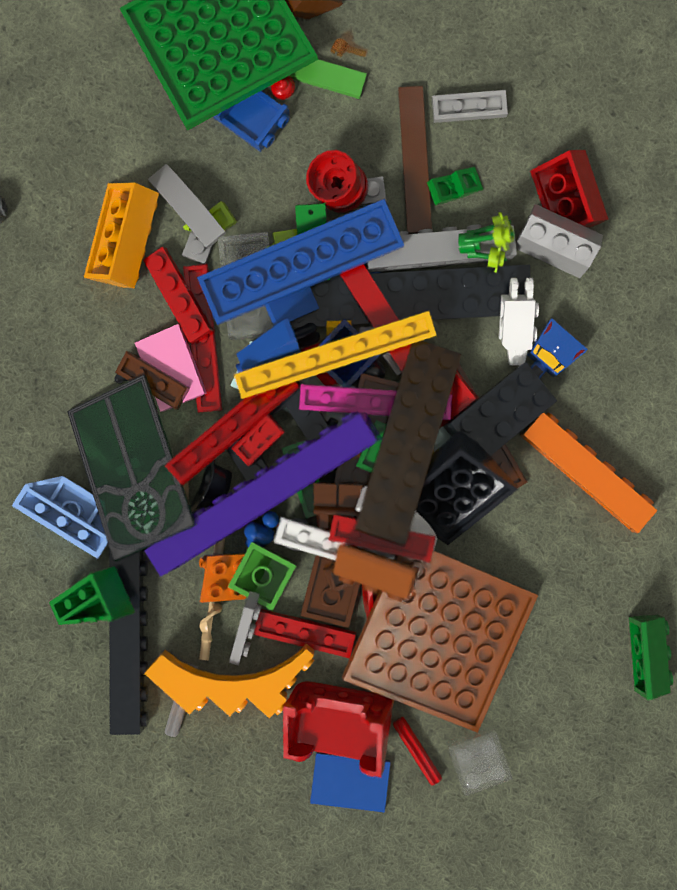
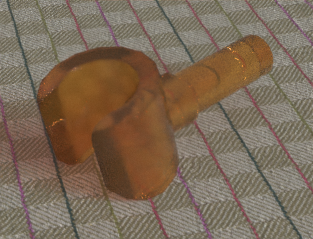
M341 38L335 40L330 50L333 54L338 52L337 56L342 57L345 51L362 57L366 55V51L351 47Z

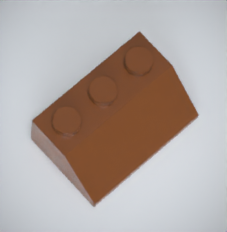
M339 544L333 574L340 576L339 581L353 585L355 581L364 584L363 589L378 593L381 590L388 593V598L402 602L403 598L407 600L410 598L420 568L353 545Z

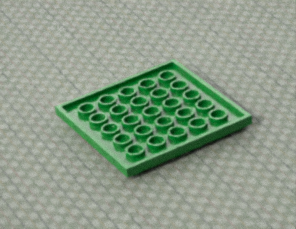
M133 0L119 8L187 131L318 60L315 50L285 0Z

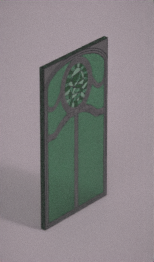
M140 375L67 411L113 561H120L129 555L196 526L184 487L165 467L174 457L146 375Z

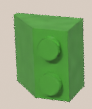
M251 542L228 587L247 598L250 591L260 594L258 603L273 611L297 563L270 549Z

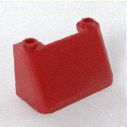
M306 681L297 684L283 706V758L302 762L308 759L313 751L360 760L359 768L364 774L381 777L386 761L392 716V699L377 693Z

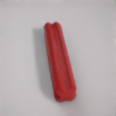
M404 717L396 719L393 722L395 730L430 785L439 783L442 780L439 771Z

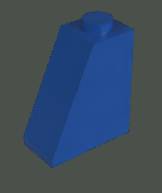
M288 318L282 320L237 353L240 362L236 364L238 373L301 352Z

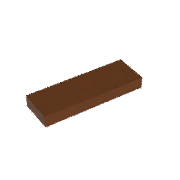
M126 351L115 373L128 381L144 374L150 394L179 410L190 390V387L130 351ZM141 382L135 384L143 389Z

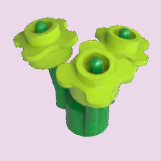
M498 212L497 216L492 217V225L476 230H467L466 233H461L458 236L460 254L467 253L468 258L488 259V267L495 268V273H497L498 266L503 267L504 262L507 260L505 257L506 251L509 250L510 242H513L515 239L514 229L510 226L512 222L508 219L507 215L503 216L502 212ZM493 230V234L480 236L482 233ZM494 240L496 246H498V248L491 247L490 254L477 252V250H481L482 241Z

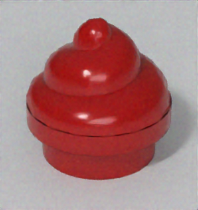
M288 76L271 85L272 94L282 100L290 98L295 91L294 80Z

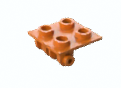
M245 553L204 555L203 558H200L199 565L205 569L200 597L201 603L243 600L246 598V596L228 587Z

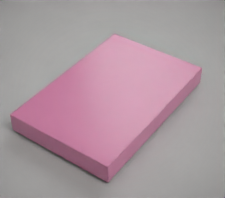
M179 324L135 343L141 359L190 387L183 403L207 394L189 344ZM155 397L160 412L172 408Z

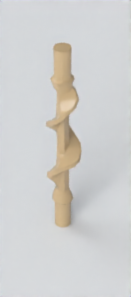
M225 539L214 545L213 555L223 554ZM209 602L207 616L200 621V630L202 632L200 660H209L211 642L213 641L211 635L213 616L222 611V605L218 602Z

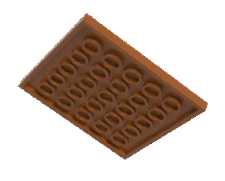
M434 550L431 562L395 555L394 560L420 568L411 596L408 600L403 598V601L399 602L388 598L387 592L379 591L342 675V679L478 733L538 595Z

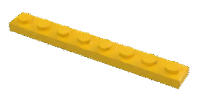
M427 311L236 373L234 377L243 399L437 335L430 313Z

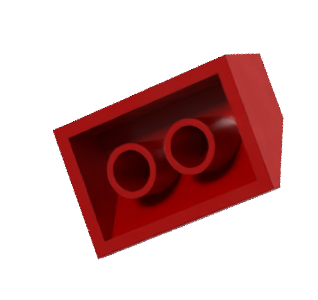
M569 150L530 171L543 208L587 228H592L609 220L586 150Z

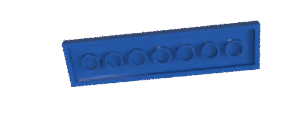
M383 199L201 275L197 279L217 325H220L261 308L271 301L287 297L404 247V243L387 203Z

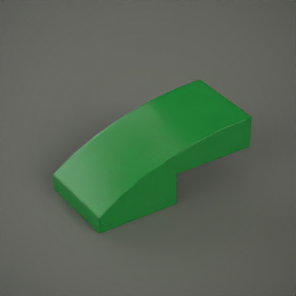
M475 167L457 170L451 175L433 178L427 182L435 206L483 190Z

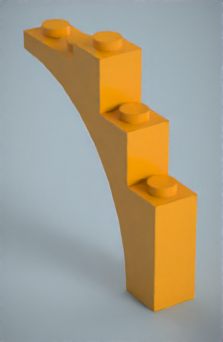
M306 644L292 657L277 666L244 675H220L199 670L180 661L167 650H164L144 674L189 715L195 709L200 711L208 702L206 697H209L229 717L234 711L239 713L248 703L246 699H249L270 719L274 713L279 715L283 711V706L287 700V692L283 689L286 688L288 690L296 682L297 678L295 676L301 669L306 671L314 662L312 658L314 650Z

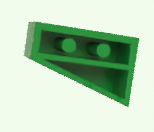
M115 566L89 574L49 602L59 625L102 620L113 621L135 613Z

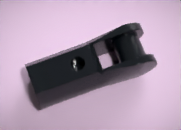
M307 323L293 331L299 348L315 344L320 340V334L316 332L317 327L314 323Z

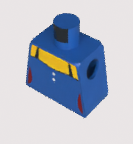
M550 319L543 327L527 356L534 361L531 368L539 378L545 372L555 377L588 349L556 321Z

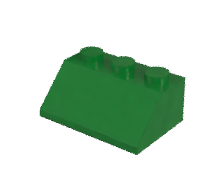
M661 615L630 616L629 628L634 690L647 700L671 693L670 686L673 685V675L668 666V660H671V650L666 641V635H669L668 622Z

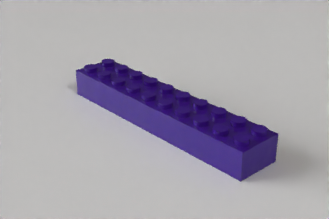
M358 411L350 413L341 419L343 422L341 426L328 427L319 433L321 436L319 440L310 439L298 447L300 452L297 454L294 452L286 454L276 461L278 466L275 468L274 466L264 468L255 474L256 480L253 481L251 479L242 482L233 488L234 494L232 492L227 495L224 494L212 502L214 504L213 507L210 505L192 514L193 526L151 544L152 546L144 551L160 577L182 566L380 441L382 437L368 414L359 413Z

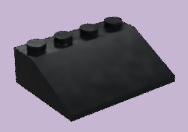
M459 430L432 454L416 512L430 525L437 539L449 545L517 491L518 486L479 443Z

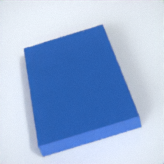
M316 752L310 804L385 812L390 760L385 761L382 776L376 777L368 776L361 772L359 768L360 760Z

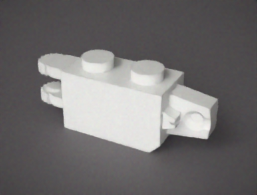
M517 278L510 279L509 295H501L499 339L507 349L509 365L520 366L525 363L527 351L532 350V343L536 342L537 328L534 327V318L538 317L539 305L533 298V278L526 279L525 295H517L519 286Z

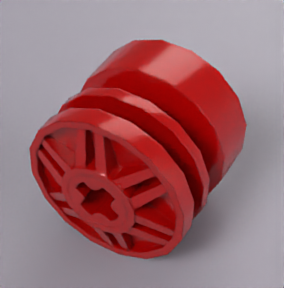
M338 150L325 151L317 155L309 165L306 173L308 189L317 200L325 203L329 210L337 213H348L357 209L365 200L368 193V180L365 172L346 153Z

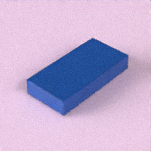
M310 287L265 305L274 326L284 319L288 318L290 322L319 309Z

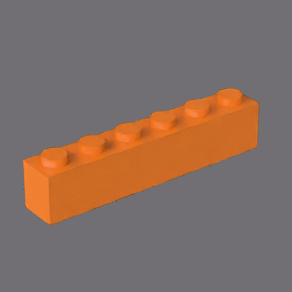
M543 412L532 421L520 436L631 532L639 533L658 511L652 506L654 502L645 494L639 495L633 490L635 486L625 477L619 478L614 473L616 469L606 461L602 463L595 457L597 453L588 445L583 447L577 442L578 437L571 430H563L558 425L559 420L551 413L545 414Z

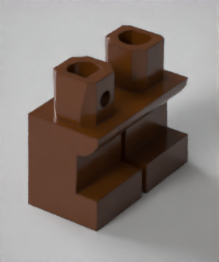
M314 482V514H317L318 528H331L332 515H342L343 517L357 519L359 512L355 508L362 491V484L339 483V504L336 505L337 483Z

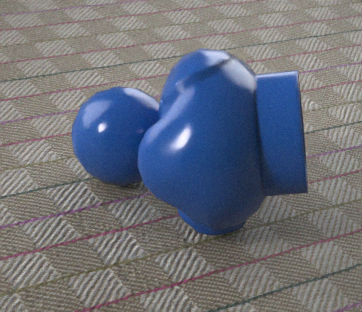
M266 512L262 517L263 524L250 522L245 526L244 534L247 538L245 545L247 547L250 546L251 542L265 547V545L274 540L275 533L272 528L279 525V516L276 512Z

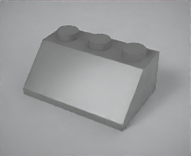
M535 204L515 243L517 250L581 278L589 269L601 248L603 235Z

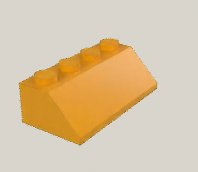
M108 183L84 278L123 288H135L139 279L141 262L145 256L147 238L151 232L153 215L158 205V192L137 183Z

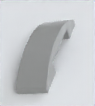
M167 164L148 178V181L207 249L226 234L200 200Z

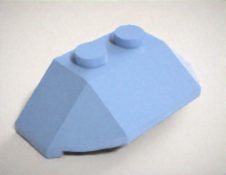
M65 476L25 484L12 504L14 508L99 559L108 544L93 494ZM100 499L104 515L106 517V515L108 514L107 505L105 501ZM108 520V527H109V531H110V534H111V537H112L111 528H110V522H109V520Z

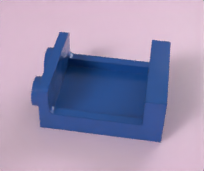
M260 91L214 116V119L261 152L264 147L269 148L275 140L274 134L279 127L283 129L290 119V112L286 104L280 105Z

